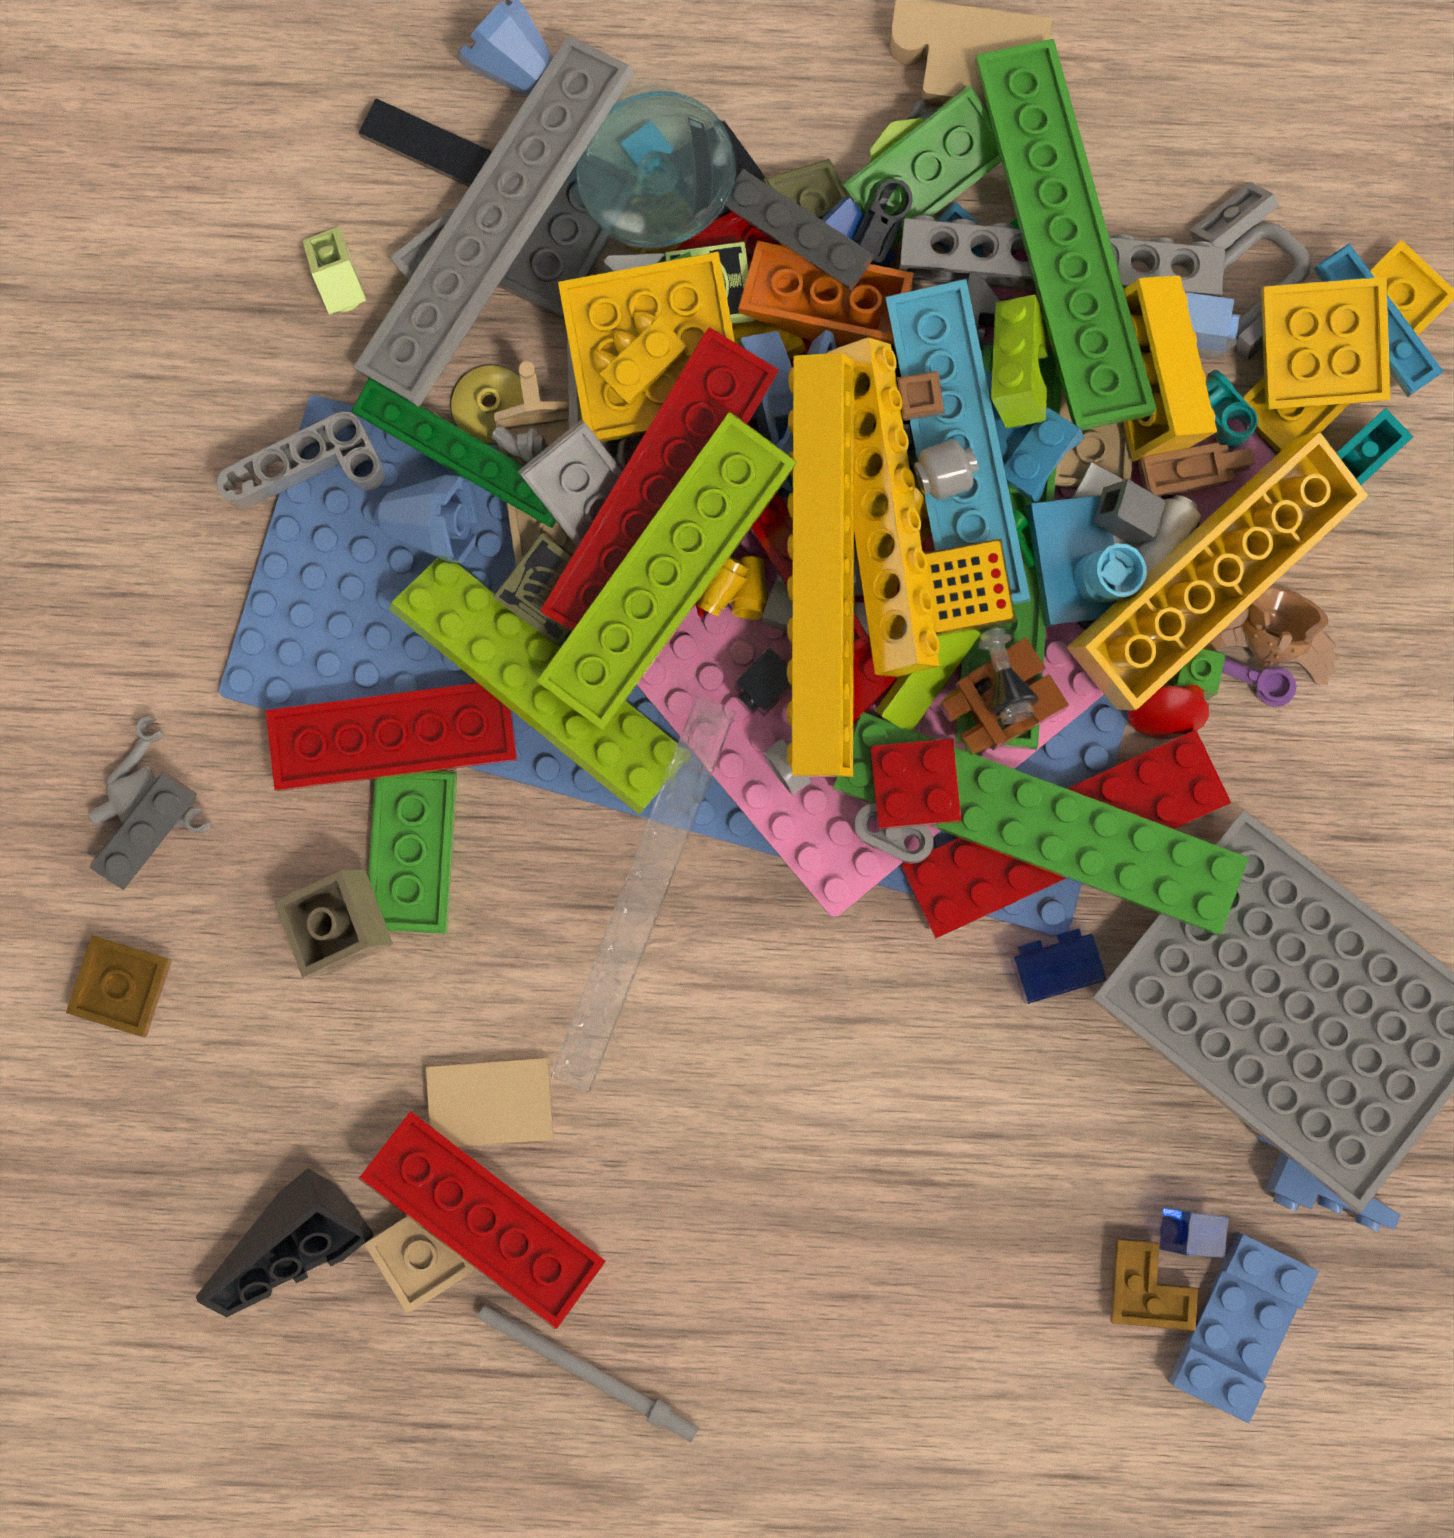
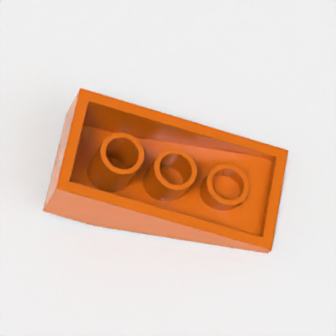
M757 241L740 301L739 313L810 341H813L825 330L833 333L837 348L869 337L893 344L896 352L886 297L912 291L914 273L870 264L851 291L784 246Z

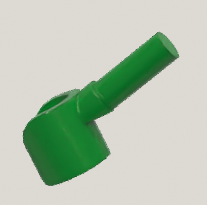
M1014 509L1013 515L1021 554L1029 568L1035 565V559L1024 537L1020 534L1029 523L1019 510Z

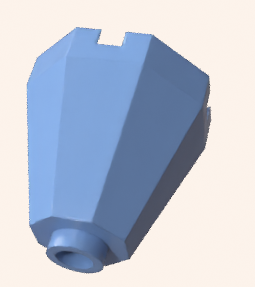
M506 0L505 2L501 1L478 25L470 36L475 43L471 48L464 44L459 51L457 60L469 71L528 97L553 59V56L525 6L519 0Z
M444 475L387 493L376 507V524L380 527L381 533L446 562L463 563L475 546L476 534L469 533L470 523L478 524L479 509L473 484L469 481H463L464 478L460 476Z

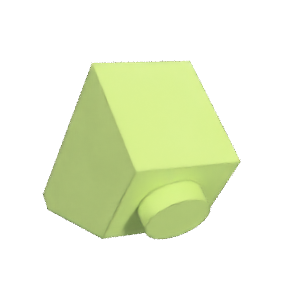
M340 227L303 240L311 274L329 315L336 312L351 311L359 303L366 301L361 281Z

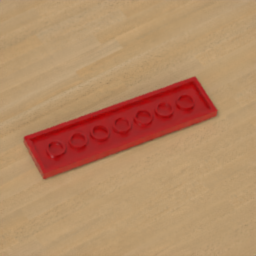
M707 328L541 608V613L571 631L574 630L727 414L731 412L748 424L778 374L779 369L712 328Z
M1193 730L1067 788L1172 829H1176L1231 803L1197 730ZM962 838L932 850L919 863H903L900 865L934 939L1067 879Z

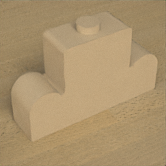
M896 0L889 43L890 52L896 61L905 65H914L920 62L921 59L926 60L921 98L925 100L927 107L935 105L939 108L963 88L970 85L987 109L975 66L976 55L1049 40L1053 18L928 0Z

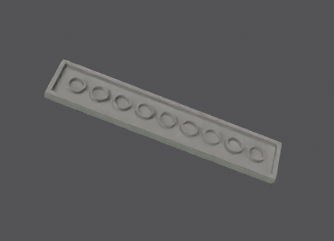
M567 35L353 367L355 370L367 378L370 377L419 407L634 75L633 70L628 64Z

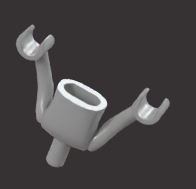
M144 717L138 721L136 732L140 739L126 759L106 780V791L109 801L88 812L95 826L115 815L123 822L156 780L155 775L148 766H144L130 774L150 743L158 742L163 738L164 733L162 731L155 732L152 736L146 735L147 726L155 722V718ZM193 808L186 815L183 814L174 827H187L192 832L205 833L210 830L211 823H205L201 827L196 828L193 823L194 818L204 810Z

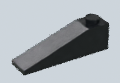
M308 1168L275 1196L196 1295L197 1302L227 1318L270 1297L272 1288L291 1279L298 1283L308 1278L307 1271L328 1262L330 1266L344 1261L373 1237L372 1230L336 1184Z

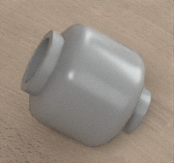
M949 439L923 449L919 454V462L914 464L915 475L923 494H931L936 500H944L971 489L973 485L972 473L979 471L973 450L971 448L964 450L962 445L954 439Z

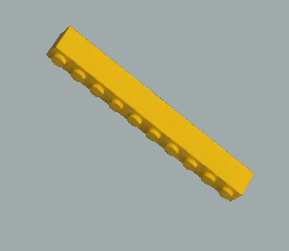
M842 352L794 356V368L790 369L788 376L789 388L791 393H793V410H790L788 416L789 430L793 435V451L789 453V456L797 463L790 473L793 476V493H790L788 497V511L790 517L793 518V534L788 538L789 557L793 559V576H790L788 579L787 589L789 599L793 601V618L789 619L787 625L788 638L792 643V659L789 660L787 666L788 681L792 684V701L788 703L787 720L789 725L792 726V743H789L787 748V762L789 767L792 768V776L853 777L854 360Z

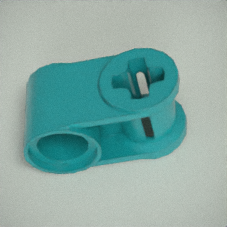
M1214 369L1208 374V380H1206L1211 408L1215 413L1217 432L1212 435L1221 445H1227L1229 449H1239L1248 442L1258 423L1257 414L1235 390L1229 379L1223 373ZM1232 419L1239 420L1244 425L1245 431H1232L1228 427L1227 421Z

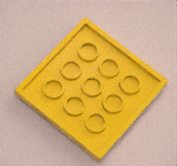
M719 252L558 282L582 419L600 442L646 433L708 327L735 342ZM645 312L657 318L660 317L686 344L688 350L628 406L597 372L593 353L595 350L614 354L617 357L619 354L614 344V332H628L638 337L634 313Z

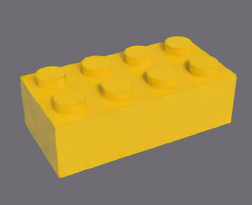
M1181 276L1139 278L1124 289L1157 408L1156 412L1151 416L1123 422L1132 461H1138L1145 456L1190 448L1217 432L1215 413L1210 404L1206 387V375L1202 369L1197 348V337L1192 327L1187 306L1188 299L1183 289Z

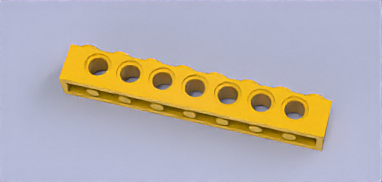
M868 337L827 353L842 352L854 360V535L875 674L899 677L940 666L938 658L940 644L933 625V599L928 591L925 572L927 569V559L922 551L919 533L921 520L915 507L913 494L915 480L908 461L907 449L909 441L903 428L901 415L903 402L901 394L897 389L895 375L896 357L891 349V344ZM881 461H882V467H881V470L879 471V466H880V463H881ZM887 501H888V508H887V511L885 512V506H886V503H887ZM894 541V549L891 553V546ZM900 582V591L897 593V586ZM905 622H906V624H907V629H906V632H905V634H904V633H903V627H904V624H905Z

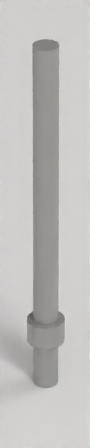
M485 1303L477 1316L478 1319L648 1417L646 1421L659 1429L664 1426L689 1442H692L699 1427L671 1412L672 1407L659 1399L654 1402Z

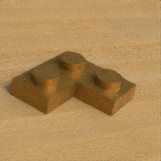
M1116 1238L1110 1322L1112 1324L1195 1331L1198 1289L1189 1286L1157 1284L1160 1243Z

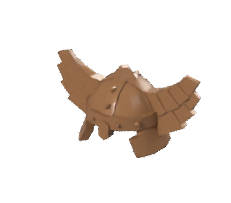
M1270 586L1203 648L1213 651L1223 647H1249L1258 665L1261 667L1294 660L1309 671L1315 684L1328 685V676L1335 674L1334 661L1338 660L1333 649L1336 646L1335 642L1323 630L1328 625V617L1325 612L1314 602L1300 594L1276 586Z

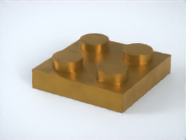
M91 935L66 1013L140 1037H147L172 959Z

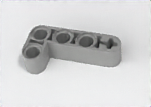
M339 412L226 467L217 477V488L222 497L236 508L245 509L339 463L345 474L357 488L371 491L378 488L384 481L385 468L367 430L359 419L350 412ZM347 426L356 427V434L353 439L347 442H340L338 440V434L341 429ZM313 443L320 445V452L314 459L305 460L302 458V453L306 446ZM276 461L283 462L284 467L280 475L273 478L267 477V468L271 463ZM371 461L374 463L373 471L368 476L362 478L355 475L356 468L361 462ZM253 472L262 481V484L258 485L255 482L256 478L252 475ZM241 480L243 482L241 485L243 492L236 494L234 492L236 490L235 483Z

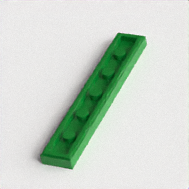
M370 377L368 378L350 412L546 526L554 527L556 520L518 473L525 465L421 405L419 407Z

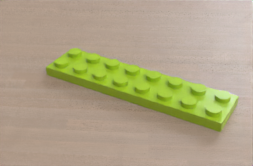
M729 412L537 682L601 730L606 729L782 486L797 462L740 418Z
M437 558L391 602L389 610L637 814L640 815L689 760L691 754L628 702H624L606 729L601 730L538 683L537 680L557 654L560 647L495 600L492 591L457 563L446 562Z

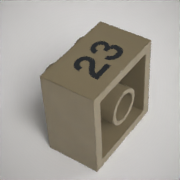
M365 869L339 870L275 901L302 978L329 975L393 945Z

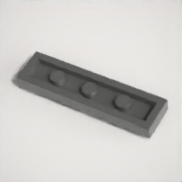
M744 169L734 181L730 190H728L729 193L727 192L721 200V204L726 209L851 291L875 258L870 251Z

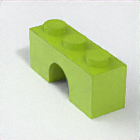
M1035 295L996 302L991 399L1006 428L1046 421L1047 388L1040 373L1038 359L1048 357L1049 336L1042 309Z

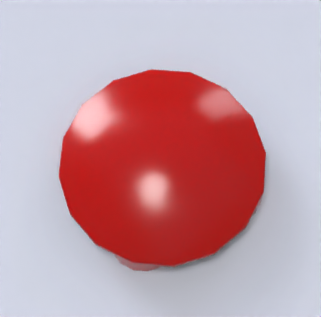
M1187 685L1183 688L1177 686L1161 687L1137 710H1128L1129 722L1136 731L1148 737L1158 739H1176L1193 730L1198 731L1209 718V704L1204 699V690L1197 685Z

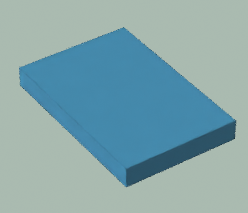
M1101 495L1031 503L1026 506L1045 627L1097 620L1118 601L1115 600L1103 605L1092 604L1083 599L1077 592L1074 583V570L1077 563L1085 555L1114 545L1112 534L1092 524Z

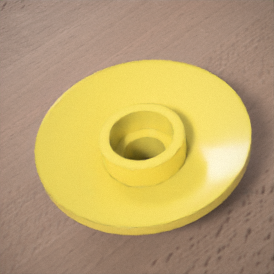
M493 365L482 366L468 372L458 382L452 395L451 409L457 426L485 443L497 444L492 438V433L496 429L494 413L524 404L520 377L507 368ZM487 395L495 396L497 398L495 405L492 407L483 406L482 401Z

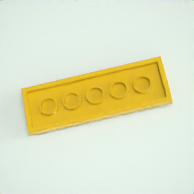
M1402 239L1370 270L1375 278H1387V295L1417 336L1454 300V289ZM1264 377L1243 397L1257 414L1258 423L1255 431L1278 453L1298 436L1317 432L1321 433L1350 404L1266 409Z

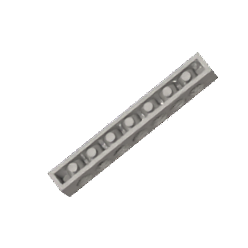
M926 215L914 216L912 219L904 218L898 270L914 273L913 280L950 283L967 279L968 284L970 272H978L989 287L1036 291L1029 262L1017 261L1011 255V252L1015 250L1025 251L1020 229H1015V226L1012 224L995 223L991 226L975 225L973 221L967 219H956L951 223L935 221L933 217ZM1116 234L1109 237L1123 289L1139 278L1178 276L1172 271L1171 266L1181 265L1189 273V276L1181 277L1185 293L1215 297L1222 296L1225 248H1217L1212 243L1203 241L1185 245L1174 244V241L1168 238H1154L1151 241L1134 240L1133 236L1127 234ZM938 242L945 243L951 251L947 254H938L932 249L931 245ZM976 246H982L988 249L991 255L986 258H979L972 253L971 249ZM1141 261L1145 263L1149 268V272H1137L1132 267L1131 262Z

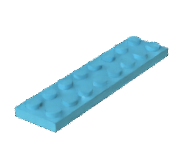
M967 279L888 296L886 301L901 377L938 371L945 414L910 420L917 460L923 449L949 439H954L962 445L964 450L967 448L973 450L979 467L978 472L972 473L973 485L968 491L944 500H936L931 494L925 495L935 552L999 541L1011 605L1029 602L1031 600Z

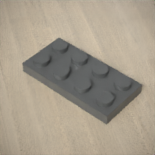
M583 152L498 284V287L565 320L558 282L590 276L621 215L627 208L639 185L638 179ZM583 171H584L585 193H584V187H583Z

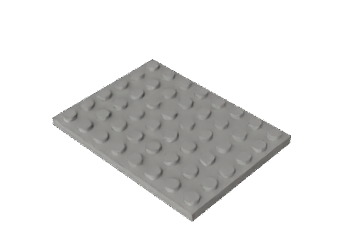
M1244 810L1216 844L1219 847L1249 857L1222 934L1217 936L1160 914L1091 1000L1353 1210L1360 1213L1454 1092V972Z

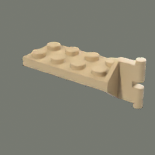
M523 361L519 365L524 404L494 413L496 428L503 426L516 438L517 434H524L529 428H536L538 435H544L547 448L569 430V402L542 401L541 387L535 366L530 361ZM499 445L500 452L523 465L527 464L522 461L521 457L513 456ZM507 503L516 565L541 532L545 533L571 554L575 553L576 545L557 521L554 527L550 528Z

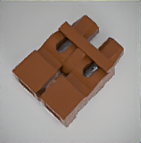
M1026 637L958 681L954 691L947 695L939 704L950 722H953L967 712L972 717L976 726L960 735V739L970 755L984 751L989 747L994 751L1037 725L1064 712L1069 706L1050 674L1038 681L1035 680V678L1043 673L1046 667ZM1006 668H1012L1039 696V700L1034 706L1022 712L1015 713V710L1008 706L1001 710L1000 714H1015L994 716L991 714L990 709L996 673Z

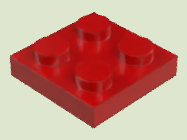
M953 739L875 745L870 747L878 830L958 823L962 821Z

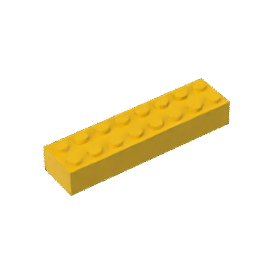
M1320 432L1296 437L1171 553L1146 574L1143 586L1135 594L1116 601L1066 648L1116 710H1137L1368 496Z

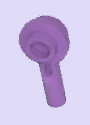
M1225 657L1222 673L1255 686L1256 695L1267 706H1284L1294 697L1297 688L1296 681L1291 672L1285 668L1271 667L1260 672Z

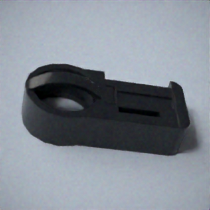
M892 178L881 179L870 189L869 197L864 207V210L868 211V213H865L853 240L873 254L875 257L872 260L873 262L880 263L884 261L905 215L911 209L913 202L912 192L909 186L902 180ZM884 187H886L885 190H884V192H883V194L881 195L880 200H879L881 191L884 189ZM898 187L902 198L900 207L894 213L886 214L884 211L893 191Z

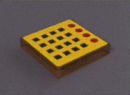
M1002 538L924 553L927 559V569L925 572L928 591L933 599V625L937 636L1016 622Z

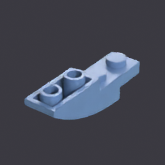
M778 331L738 338V344L779 369L778 374L751 419H757L759 433L776 445L784 438L788 427L789 412L793 410V393L790 391L788 382L789 371L792 366ZM780 487L777 491L781 498L789 497V494L793 493L783 487Z

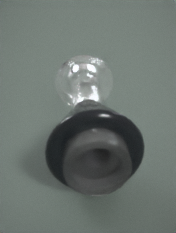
M995 628L980 635L981 642L978 645L979 649L989 650L996 672L990 709L991 714L1000 716L1003 724L1017 723L1032 717L1035 714L1033 706L1038 702L1039 696L1011 667L1005 644L1011 640V635L1005 634L1004 628Z

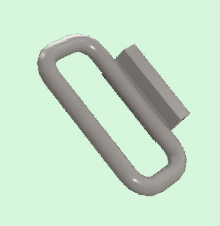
M1263 222L1254 225L1236 239L1230 247L1225 249L1224 271L1258 240L1268 238L1275 241L1295 261L1293 271L1278 285L1302 284L1310 273L1311 260L1309 252L1285 228L1275 223ZM1261 300L1239 320L1236 339L1227 338L1225 352L1198 348L1199 357L1207 360L1219 358L1229 352L1235 345H1237L1236 351L1246 361L1255 355L1263 347Z

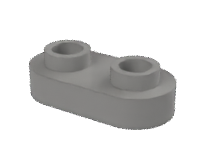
M868 804L857 813L854 821V830L859 840L909 864L919 863L930 854L933 848V836L927 826L881 829L877 833H872L867 828V821L872 818L877 819L876 804ZM908 836L916 837L919 841L918 849L914 851L908 850L904 845V839Z

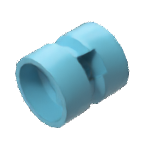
M1117 543L1085 555L1077 563L1074 570V583L1077 592L1084 600L1092 604L1103 605L1135 594L1145 582L1147 566L1143 556L1136 548L1128 544Z

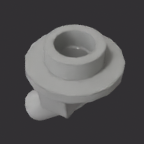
M503 426L497 427L492 433V438L513 456L521 457L524 463H529L546 449L544 435H538L536 428H529L526 433L517 434V438Z

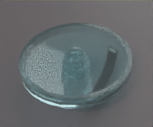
M670 91L640 93L615 104L581 155L576 166L577 186L581 199L596 224L611 237L623 243L643 248L672 246L701 233L724 209L732 193L736 175L733 145L726 128L718 116L702 102L690 96Z

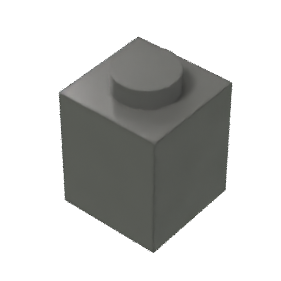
M1129 479L1103 487L1092 524L1128 544L1155 538L1162 524L1161 515L1166 501Z

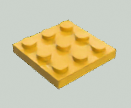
M1386 277L1261 287L1266 409L1390 400Z

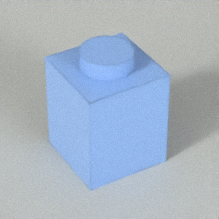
M1186 292L1189 315L1197 337V348L1225 352L1227 338L1236 339L1240 315L1232 314L1234 299Z

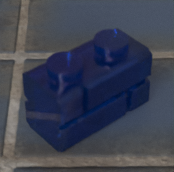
M1080 928L1056 935L1058 943L1043 947L1041 940L1017 947L1019 955L1010 958L1024 1004H1030L1107 981L1092 933L1082 936Z

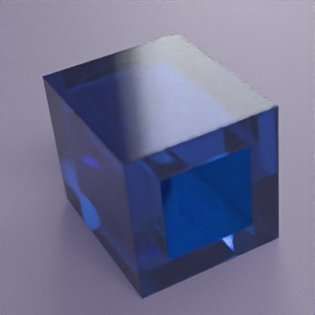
M1163 1208L1159 1249L1189 1256L1225 1258L1229 1216L1198 1210Z

